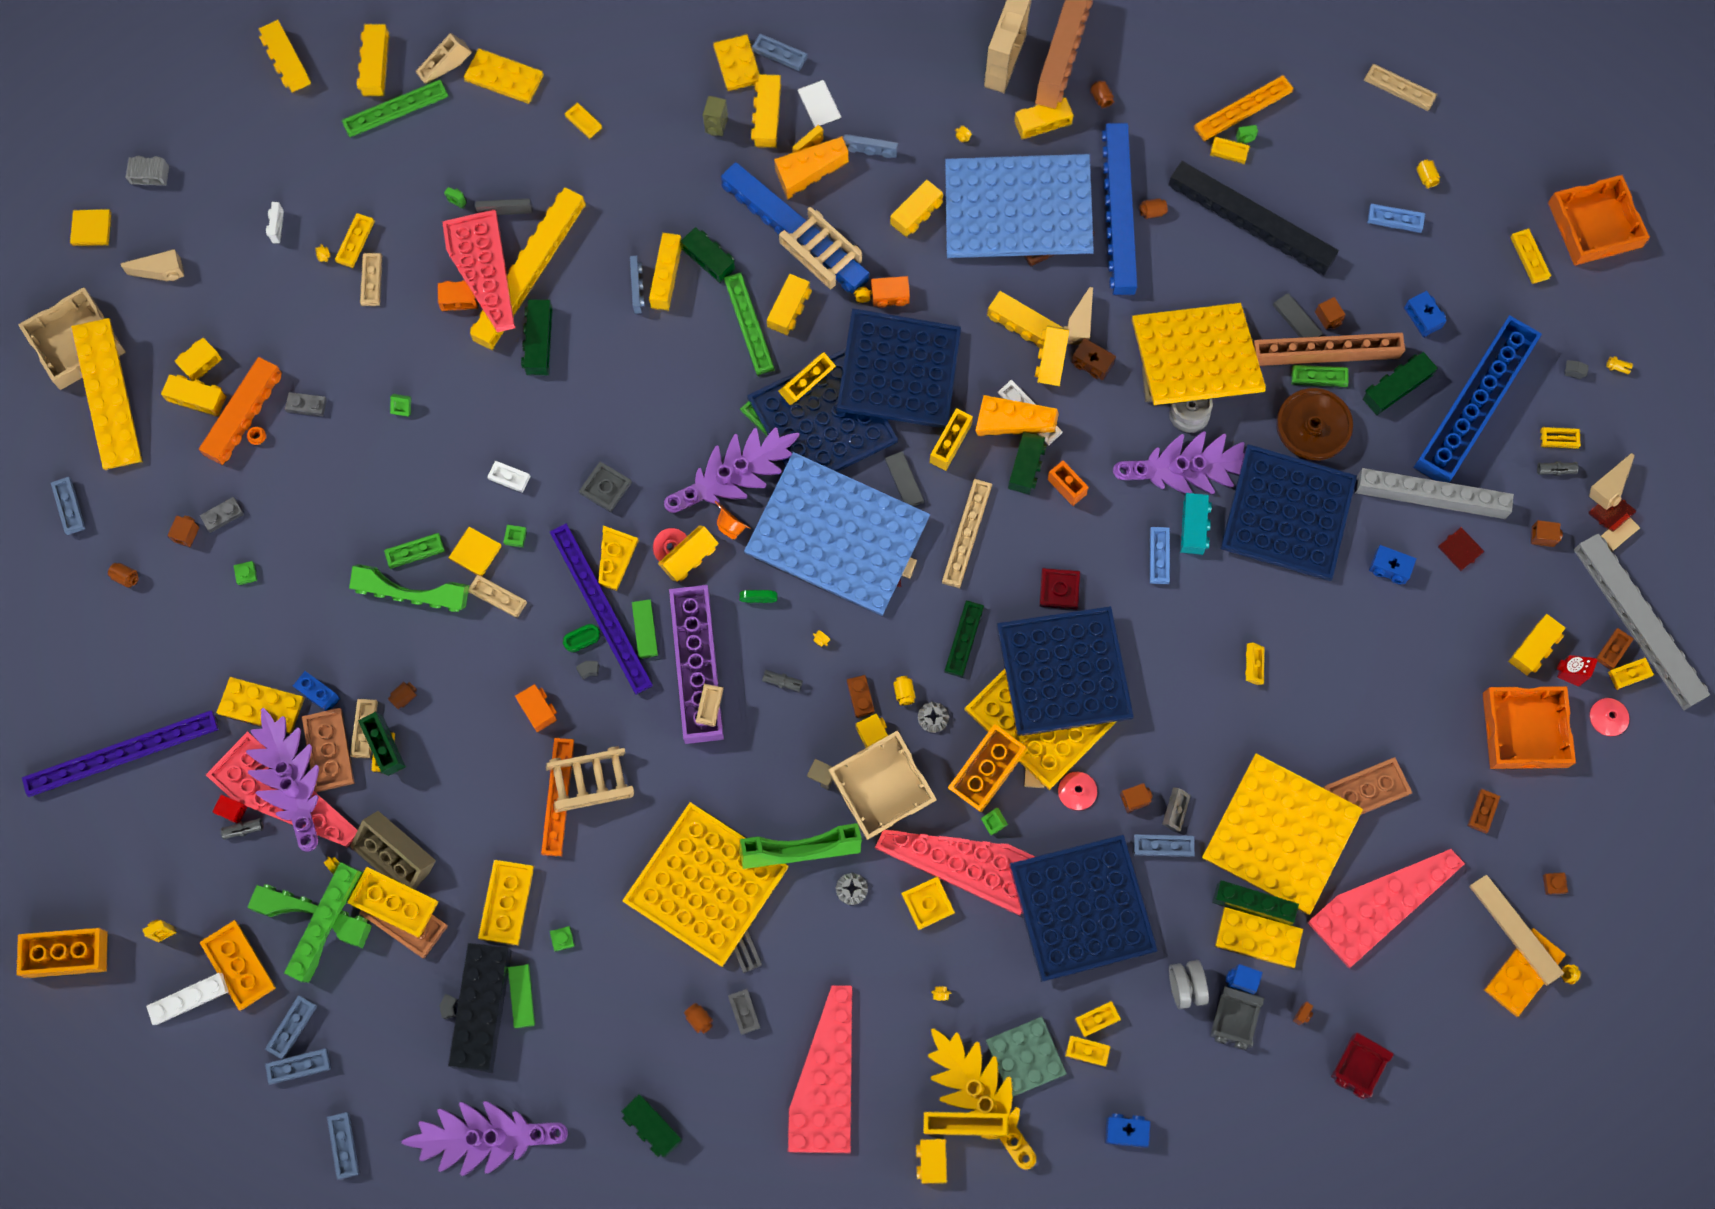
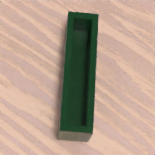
M528 300V306H525L524 309L527 323L523 325L526 340L522 341L525 357L521 358V367L525 369L526 375H549L553 311L550 300Z
M1424 352L1420 355L1415 354L1408 359L1407 364L1404 366L1400 364L1396 367L1393 374L1390 376L1386 374L1379 380V384L1369 386L1365 390L1366 394L1363 397V401L1378 416L1434 376L1438 367Z
M1222 880L1216 886L1212 902L1223 907L1288 925L1294 924L1299 906L1298 903Z

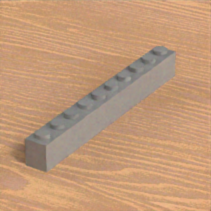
M1598 533L1580 543L1574 549L1575 553L1682 709L1686 710L1710 695L1707 686L1700 681L1696 670L1689 665L1684 653L1677 648L1673 637L1666 632L1662 621L1655 616L1651 605L1642 597L1640 589L1633 584L1628 572L1619 564L1617 556L1608 548L1606 540Z

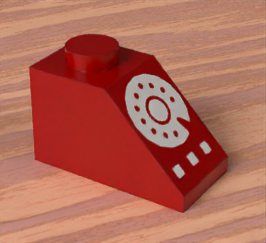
M1569 655L1565 660L1559 662L1557 677L1579 687L1592 676L1598 659Z

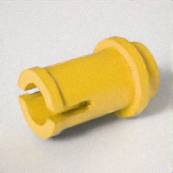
M1614 356L1608 359L1606 367L1610 371L1616 370L1628 375L1631 370L1627 368L1632 369L1633 363L1619 360Z

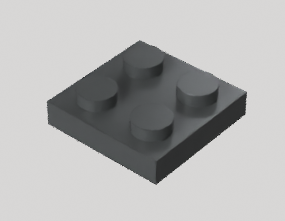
M599 462L579 490V493L607 511L612 512L632 481L604 463Z

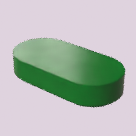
M744 590L739 593V600L745 603H773L778 600V593L772 590Z
M587 624L567 633L563 638V645L567 651L577 652L596 643L600 639V631L596 625Z

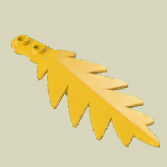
M932 1028V1036L938 1051L929 1053L928 1057L950 1070L931 1076V1080L950 1088L961 1089V1091L942 1096L939 1100L952 1106L974 1109V1111L968 1113L1008 1114V1136L982 1137L986 1139H1000L1020 1168L1025 1170L1031 1169L1036 1163V1154L1016 1127L1019 1121L1020 1109L1016 1107L1011 1113V1077L1008 1076L996 1093L998 1083L997 1058L995 1056L992 1057L981 1075L982 1054L979 1042H975L965 1058L964 1046L959 1033H955L951 1041H949L943 1034ZM1014 1138H1017L1018 1143L1017 1145L1013 1146L1012 1140ZM1028 1155L1030 1159L1027 1163H1024L1023 1158Z

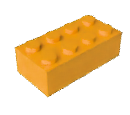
M994 724L948 788L978 811L983 812L1028 748Z
M101 928L18 934L17 975L24 978L107 972L108 931Z

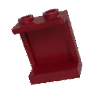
M1357 1032L1352 1035L1331 1077L1335 1079V1083L1340 1087H1349L1354 1090L1353 1094L1361 1099L1365 1097L1370 1098L1387 1062L1391 1061L1394 1053Z

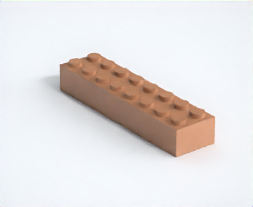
M1065 0L1039 80L1035 104L1056 109L1058 102H1062L1064 95L1062 91L1066 89L1068 78L1066 77L1071 74L1072 63L1075 61L1077 54L1075 50L1079 48L1081 41L1079 36L1083 35L1085 24L1083 23L1088 20L1090 12L1087 9L1092 7L1093 0Z

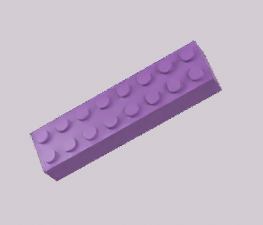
M708 585L669 589L685 744L724 740L721 704L716 726L696 723L704 684L719 687Z

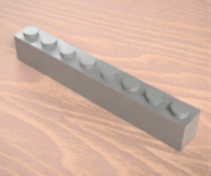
M1362 468L1359 472L1355 490L1356 494L1506 519L1512 512L1514 494L1366 468Z

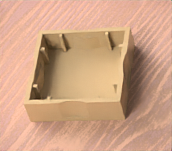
M1031 0L1006 1L988 48L984 87L1005 93L1027 35Z
M83 287L62 299L55 306L39 312L18 325L30 345L38 353L40 362L52 382L62 390L83 378L71 326L102 320L105 317L92 296ZM114 334L118 355L121 356L126 352Z
M898 731L828 769L829 774L867 840L891 827L897 821L937 800L924 776L913 762L912 755Z

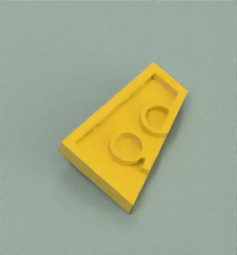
M603 526L599 585L615 591L618 590L639 539L637 537Z

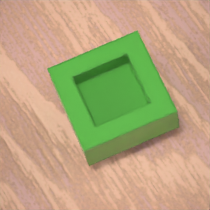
M1257 125L1239 127L1236 135L1237 142L1249 143L1255 140L1258 133Z
M450 187L445 190L444 193L447 201L463 209L466 205L464 194L460 190H453Z
M392 394L390 414L409 417L411 414V397Z
M507 525L504 545L523 547L527 531L526 527Z
M253 561L234 565L236 583L238 585L257 581Z
M999 808L993 809L981 818L990 835L996 834L1008 825Z
M570 926L550 931L555 952L575 947Z

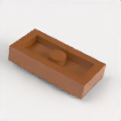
M1619 628L1615 629L1596 659L1608 669L1613 670L1634 638Z
M866 675L847 679L855 716L861 717L875 713Z
M1484 789L1479 790L1467 826L1483 833H1488L1500 796Z

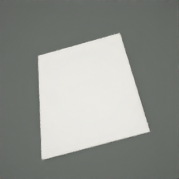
M824 80L798 89L815 127L841 118Z

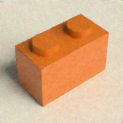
M908 276L871 279L873 307L885 308L891 305L901 307L909 304Z
M465 280L461 282L444 281L443 283H438V304L441 311L478 309V301Z
M1064 460L1049 471L1047 480L1072 506L1087 495L1089 487Z
M534 684L515 695L536 732L557 721L554 716L557 712L552 703L549 705L546 703L545 698H547V695L542 687L538 689Z

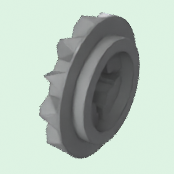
M932 701L924 704L918 713V722L927 732H939L947 726L949 721L947 709L941 703ZM932 710H934L935 715H939L936 718L935 724H933L931 718H928Z
M855 873L844 874L836 885L838 898L848 905L859 904L865 899L868 892L866 880L861 875ZM851 881H853L854 887L861 888L854 890L853 897H851L849 890L843 889L849 887Z

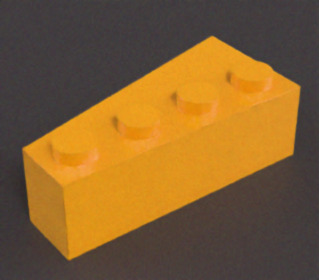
M842 137L774 159L775 170L787 200L798 191L801 192L806 189V186L814 181L816 183L821 180L822 176L827 173L830 174L848 163V149Z
M984 395L975 431L978 436L1020 434L1023 431L1028 433L1055 432L1059 413L1056 408Z

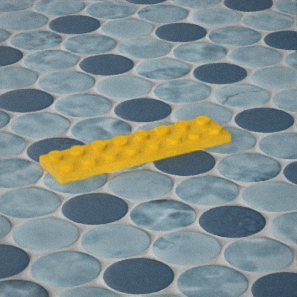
M107 318L71 326L103 469L108 470L142 462L111 320Z

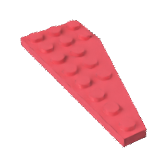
M496 210L442 221L446 250L496 332L514 329V317Z
M247 731L206 776L231 799L293 825L292 821L284 820L276 815V812L286 810L273 806L256 795V791L278 789L267 786L248 774L249 770L271 768L260 764L246 753L247 750L267 749ZM313 791L311 798L314 795H317L319 798L314 810L311 812L317 836L347 848L352 843L358 830Z
M883 830L875 846V849L935 877L938 876L939 879L1020 916L1022 912L1009 864L1035 856L1016 847L1003 843L971 841L969 839L944 836L937 837L893 830Z
M1449 849L1337 895L1307 923L1344 964L1350 968L1465 863L1452 849Z
M831 986L789 1108L788 1152L850 1153L852 986Z

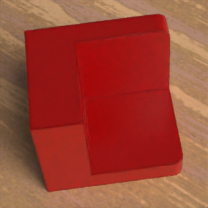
M220 795L213 813L238 824L242 820L247 806L229 797Z

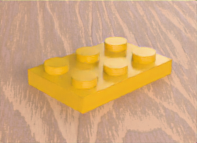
M747 34L713 43L727 91L755 85V81H759V71Z

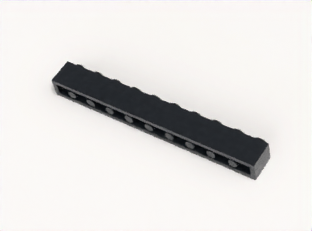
M1181 161L1170 178L1168 186L1174 191L1181 192L1188 199L1200 203L1207 210L1214 211L1221 218L1228 219L1235 226L1247 230L1252 236L1261 238L1268 245L1275 246L1282 253L1294 257L1299 263L1308 265L1317 273L1325 275L1339 252L1338 249L1184 161Z

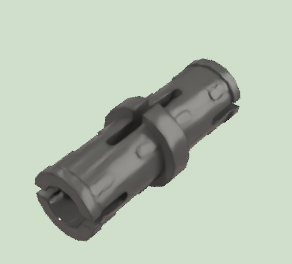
M1560 461L1538 463L1537 473L1539 475L1554 474L1555 476L1577 474L1578 463H1561Z
M765 670L763 682L778 685L781 689L785 687L800 692L803 680L788 677L784 673L781 675Z
M261 818L247 822L239 821L238 824L221 827V836L225 840L261 831L264 829L263 821Z

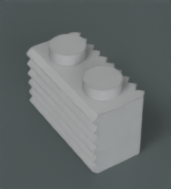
M142 156L129 157L126 179L130 184L167 185L169 166L165 159L157 156L153 158H144Z

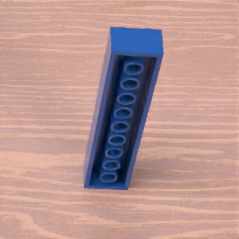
M1508 316L1414 465V469L1435 481L1450 483L1542 333L1514 317Z

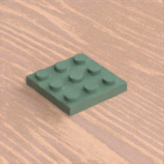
M1042 1017L986 1040L992 1057L995 1056L997 1058L998 1072L1003 1083L1008 1076L1011 1077L1012 1097L1066 1075Z

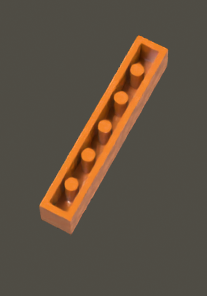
M260 357L257 358L199 447V451L203 456L221 465H224L225 461L230 459L234 447L241 442L245 430L250 428L254 416L260 412L263 402L270 397L272 388L280 381L282 372L278 366Z

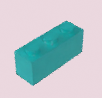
M1186 493L1183 500L1180 553L1203 555L1205 550L1209 548L1210 537H1207V531H1210L1211 520L1208 519V513H1211L1212 502H1209V495Z

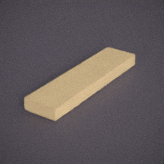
M1375 64L1372 65L1364 80L1429 111L1437 96L1436 93Z

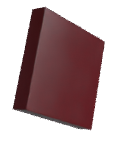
M1042 568L1039 606L1078 609L1080 571Z

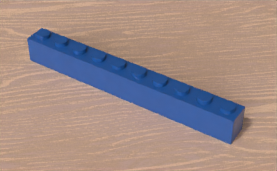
M1128 123L1106 124L1105 131H1102V142H1105L1102 154L1103 158H1106L1103 172L1107 174V179L1104 180V189L1108 190V195H1105V206H1108L1109 211H1106V222H1109L1107 239H1110L1108 255H1111L1108 269L1109 272H1112V277L1109 279V287L1113 288V295H1135L1137 275Z
M737 162L721 175L723 189L734 194L737 201L746 204L753 214H758L766 225L770 224L778 235L783 230L788 234H792L807 221ZM812 225L797 239V242L801 246H805L820 231ZM825 237L810 250V254L814 258L819 257L833 242ZM839 248L823 262V266L826 269H831L847 254ZM852 259L836 274V280L845 291H850L854 294L859 287H863L869 281V272Z

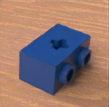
M1428 291L1409 299L1404 307L1423 337L1441 329L1447 321L1444 312L1438 308L1434 297Z
M1380 545L1375 551L1369 571L1373 572L1377 577L1389 578L1396 584H1406L1410 579L1417 558Z
M306 671L293 685L299 693L323 711L332 710L340 700L335 692Z
M1238 964L1227 973L1225 982L1228 983L1227 988L1253 995L1258 990L1263 972Z
M1112 1114V1117L1106 1119V1144L1149 1147L1150 1121H1146L1144 1116H1133L1132 1119H1125L1123 1114ZM1127 1125H1129L1130 1129H1133V1132L1129 1133L1128 1136L1123 1131V1128L1127 1127Z

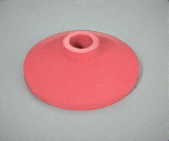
M667 528L659 532L653 542V552L656 559L660 562L687 537L686 534L676 528ZM669 543L672 544L671 550L667 549V545Z
M1604 698L1592 706L1590 721L1599 733L1605 736H1617L1628 727L1629 713L1626 707L1618 700ZM1609 713H1613L1615 718H1611Z
M1072 772L1064 776L1060 781L1058 795L1061 802L1067 808L1076 811L1085 810L1095 802L1097 786L1095 781L1086 773ZM1075 787H1081L1082 792L1077 793Z

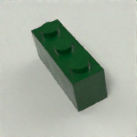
M695 227L680 241L681 249L717 282L721 283L724 277L729 276L735 270L734 258L729 253H724L721 246L717 242H712L703 230L700 231Z
M1023 431L1008 489L1029 495L1031 488L1035 489L1038 478H1035L1036 471L1040 472L1043 462L1039 461L1041 455H1045L1047 444H1044L1045 437Z
M375 711L358 720L381 773L390 776L405 768L406 766L384 717Z
M640 1094L621 1111L624 1114L622 1119L629 1127L634 1125L638 1129L636 1132L637 1136L643 1142L646 1140L652 1145L650 1149L657 1157L662 1155L666 1158L683 1141Z

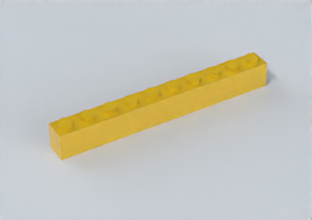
M564 187L562 192L557 194L553 206L548 208L544 220L539 222L535 234L529 237L525 249L520 251L516 263L512 264L509 268L507 280L513 317L585 207L582 195ZM483 310L477 323H474L470 329L472 340L490 350H493L504 332H496Z

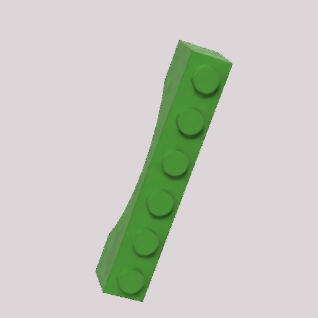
M357 564L352 566L349 589H355V593L359 594L370 592L374 593L375 597L385 598L386 595L391 596L392 600L396 601L407 599L411 600L412 604L422 605L423 602L428 603L429 607L432 608L444 606L448 607L449 611L459 612V610L466 608L469 585L449 582L431 590H412L390 581L377 567Z
M858 823L837 826L826 833L802 840L776 841L760 836L740 839L739 853L742 868L747 869L857 854L861 852L862 838Z
M340 862L284 972L285 974L301 982H310L319 965L320 956L328 934L339 913L352 895L363 871Z
M264 884V887L256 885L247 907L252 911L273 917L288 912H305L314 915L318 906L311 904L312 900L301 896L299 900L293 897V893L285 890L279 893L275 891V887ZM341 910L332 929L341 941L363 949L372 926L367 923L368 919L358 915L352 918L348 916V912Z

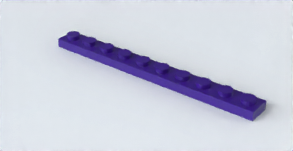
M567 523L550 531L557 548L635 695L652 687L653 685Z
M210 710L24 776L22 781L26 796L31 797L217 731L219 728L215 714Z

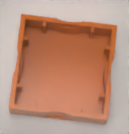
M1623 175L1600 180L1591 185L1577 186L1555 192L1548 202L1574 266L1642 248L1650 238L1640 214L1634 207L1632 195Z
M1567 686L1531 689L1489 687L1483 692L1490 769L1569 768L1576 763L1573 735L1569 722L1570 706Z

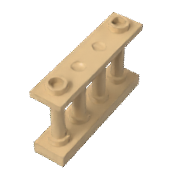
M809 207V219L792 234H788L783 230L779 234V243L831 290L836 286V274L852 259L859 264L862 262V251L858 246H853L834 229L818 210ZM816 224L822 231L805 246H801L797 239L812 225ZM827 235L835 241L819 257L814 258L810 254V250ZM840 247L848 253L831 269H826L823 266V262Z
M619 746L608 748L606 752L561 760V758L549 760V763H546V771L553 770L559 796L553 805L555 813L633 797V786L628 787L625 784L619 758L624 756L625 748L619 749ZM611 758L617 786L616 789L608 791V788L605 787L600 760ZM592 762L598 788L596 793L589 794L586 792L580 764ZM573 766L578 789L577 797L569 798L566 795L561 768Z

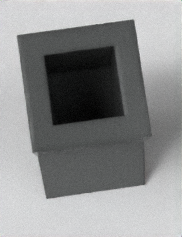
M1567 360L1565 376L1581 379L1587 376L1589 365L1579 361Z
M585 661L576 666V669L584 680L589 676H598L599 663L598 661Z
M447 994L444 995L439 1005L443 1019L456 1017L455 1007L459 1001Z

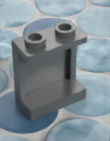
M1227 987L1222 988L1210 1036L1214 1037L1216 1042L1227 1044V1041L1234 1043V1047L1247 1050V1047H1252L1260 1007L1263 1006L1264 998Z

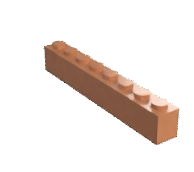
M1403 333L1255 340L1253 343L1259 366L1400 359L1405 351Z

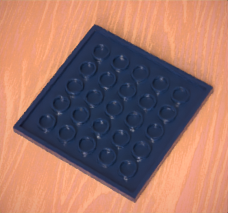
M852 308L836 411L945 429L949 421L961 326Z
M846 348L828 356L836 367L791 405L778 391L801 370L747 395V399L767 435L774 428L778 429L779 438L788 434L799 433L797 440L787 450L836 472L898 442V438L887 419L836 411ZM790 458L782 460L785 467Z
M1248 444L1245 449L1220 549L1331 581L1335 571L1357 475Z
M1111 606L997 623L1017 737L1133 719L1134 716Z
M1124 835L1009 864L1041 982L1158 951Z

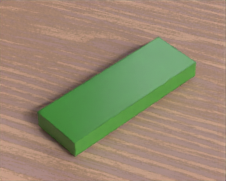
M1292 365L1291 368L1292 385L1348 387L1349 385L1348 367Z
M436 533L385 549L384 552L388 566L392 569L443 553L445 549L440 534Z
M651 599L632 602L638 657L641 659L658 656Z
M529 965L508 967L514 1028L535 1026Z

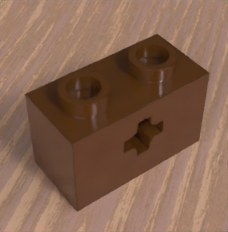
M1084 338L1073 354L1071 363L1077 369L1085 370L1093 378L1103 381L1114 365L1116 356Z

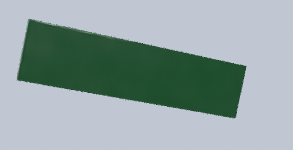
M966 600L944 673L963 678L984 605Z

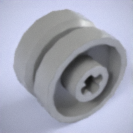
M1212 398L1171 403L1169 416L1173 426L1186 433L1202 430L1208 424L1211 416Z
M1200 961L1187 962L1186 969L1181 963L1170 965L1169 978L1177 1008H1189L1192 1001L1196 1006L1208 1004L1207 982Z

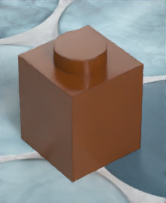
M1335 297L1318 304L1315 311L1325 330L1339 327L1345 317V313Z
M176 515L167 536L174 543L191 548L199 526L194 522L195 519L184 515V517Z
M1537 520L1532 526L1531 544L1555 547L1563 537V531L1560 530L1561 523Z
M1144 783L1123 790L1120 794L1127 813L1148 806L1153 798L1149 787L1146 788Z

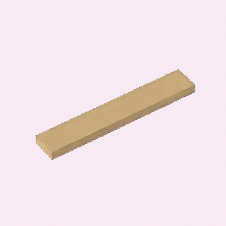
M977 479L973 481L942 584L959 589L961 587L992 488L991 483Z
M1488 875L1470 885L1471 890L1546 986L1564 974Z

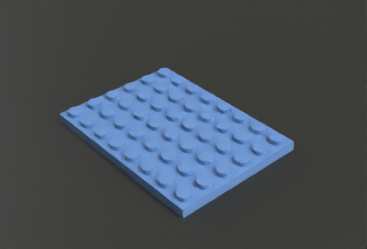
M1090 154L946 159L947 258L1092 254L1093 225Z
M793 452L744 553L883 616L930 514Z

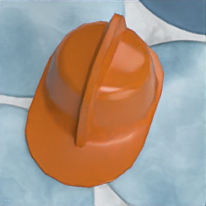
M715 500V503L721 508L717 519V526L723 534L731 539H736L746 527L751 529V527L738 520Z

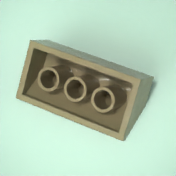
M379 811L362 820L350 845L356 853L379 873L414 890L428 876L436 862L433 857Z

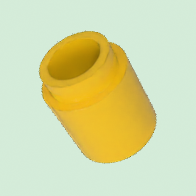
M1423 160L1418 164L1416 170L1422 184L1426 188L1436 186L1440 182V175L1434 162Z
M907 676L897 677L896 681L893 682L896 700L900 706L913 704L916 696L912 679Z

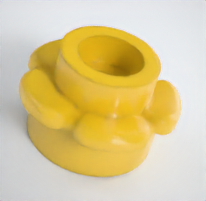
M961 126L955 130L957 132L955 136L959 141L968 142L970 140L969 138L972 134L966 127Z
M321 244L320 247L315 248L319 262H327L328 258H330L328 247H324Z
M859 287L854 292V297L859 303H865L871 299L872 292L867 287Z
M820 630L816 634L813 633L815 637L813 641L820 647L823 645L828 646L827 643L830 641V638Z
M328 856V859L323 863L334 874L340 863L335 856L333 858Z
M1565 965L1562 968L1564 974L1561 977L1564 982L1575 984L1579 980L1581 972L1578 966Z
M936 986L935 990L931 991L933 1000H949L951 991H947L945 986Z

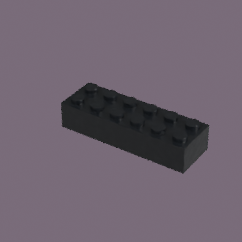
M468 943L448 1066L451 1068L493 1073L509 973L508 967L510 966L512 950L508 947Z

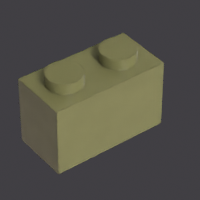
M708 96L703 119L705 132L712 136H723L728 120L726 99Z

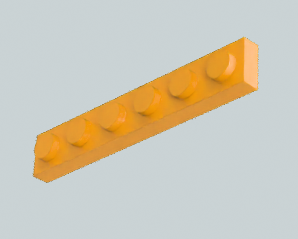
M1283 75L1195 124L1194 129L1202 140L1206 141L1292 93L1293 87Z

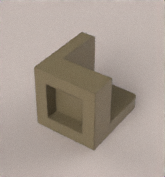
M815 759L807 777L821 783L822 788L829 790L833 779L828 769L832 768V766Z

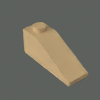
M450 33L416 72L422 81L427 84L461 65L472 52L463 40Z
M175 249L121 263V267L127 275L163 281H174L184 277L181 259Z
M1089 287L1069 318L1068 325L1064 326V328L1069 329L1067 344L1080 345L1084 338L1090 340L1093 287Z
M1632 453L1591 486L1589 497L1605 510H1608L1611 506L1615 507L1622 499L1621 495L1635 456Z

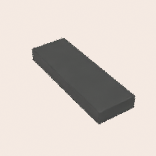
M530 199L475 202L477 213L494 209L497 215L533 213Z
M1289 293L1273 303L1275 309L1300 338L1321 337L1323 335Z
M903 451L886 457V464L902 501L913 507L924 503Z

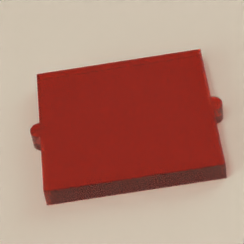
M1621 499L1615 507L1611 506L1607 510L1597 504L1589 511V515L1599 521L1600 525H1604L1614 532L1632 517L1637 510L1627 504L1626 500Z
M1462 527L1452 535H1448L1447 539L1438 546L1460 571L1470 563L1473 564L1475 559L1484 552Z

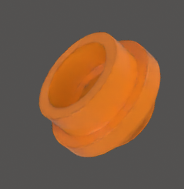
M252 427L248 430L247 439L253 445L262 444L266 439V432L261 427ZM255 435H260L258 438L254 439Z

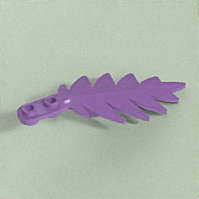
M754 428L745 444L742 455L738 435L734 434L727 449L724 464L722 465L719 446L716 445L709 458L704 477L701 468H698L695 484L667 496L664 500L665 509L668 512L676 513L703 500L712 504H716L715 500L720 503L717 497L746 499L747 494L737 486L766 488L767 484L754 474H781L782 470L770 461L790 458L792 453L787 448L797 440L799 433L788 434L779 438L778 429L774 428L766 437L762 446H760L757 428ZM671 503H676L677 505H676V506H671L670 504H671Z
M1203 431L1189 443L1181 454L1184 434H1181L1167 446L1160 457V449L1157 447L1146 461H1120L1116 463L1113 467V473L1119 480L1150 479L1160 489L1165 488L1164 481L1167 485L1183 494L1193 493L1186 482L1187 480L1197 488L1214 494L1215 491L1207 477L1221 485L1232 488L1234 484L1227 472L1239 475L1244 457L1245 443L1241 442L1223 453L1226 434H1223L1215 439L1202 453L1206 432Z
M262 708V729H252L251 733L267 749L247 750L246 753L260 764L271 769L249 770L248 774L261 783L278 789L256 791V795L271 805L286 810L276 812V815L284 820L292 821L299 848L304 852H310L318 845V837L311 812L314 810L319 798L317 795H314L312 798L311 796L318 778L319 766L315 765L304 776L310 760L312 746L308 744L296 756L301 729L297 728L285 739L286 718L282 716L275 722L272 716Z
M484 1101L483 1105L489 1117V1122L477 1110L464 1102H460L459 1106L466 1124L450 1112L438 1109L437 1111L444 1129L437 1125L420 1121L419 1126L422 1134L408 1137L402 1140V1144L422 1148L420 1161L429 1159L444 1151L438 1169L440 1172L452 1166L467 1152L460 1173L461 1176H464L481 1163L489 1153L490 1156L485 1168L486 1174L501 1165L514 1150V1159L517 1160L525 1153L529 1145L563 1143L567 1138L568 1131L562 1123L528 1124L525 1118L517 1111L513 1112V1120L497 1106ZM558 1129L561 1132V1135L559 1137L556 1135V1131ZM538 1130L541 1131L540 1138L537 1136Z

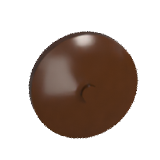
M1307 388L1293 393L1284 401L1277 416V431L1282 443L1293 454L1307 460H1325L1337 455L1345 448L1352 435L1353 419L1349 408L1340 397L1324 389Z

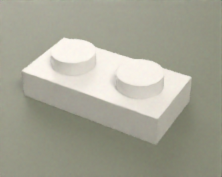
M272 202L271 209L268 211L270 222L266 227V234L272 243H280L284 210L279 202Z
M495 461L487 477L493 482L523 493L530 479V474Z

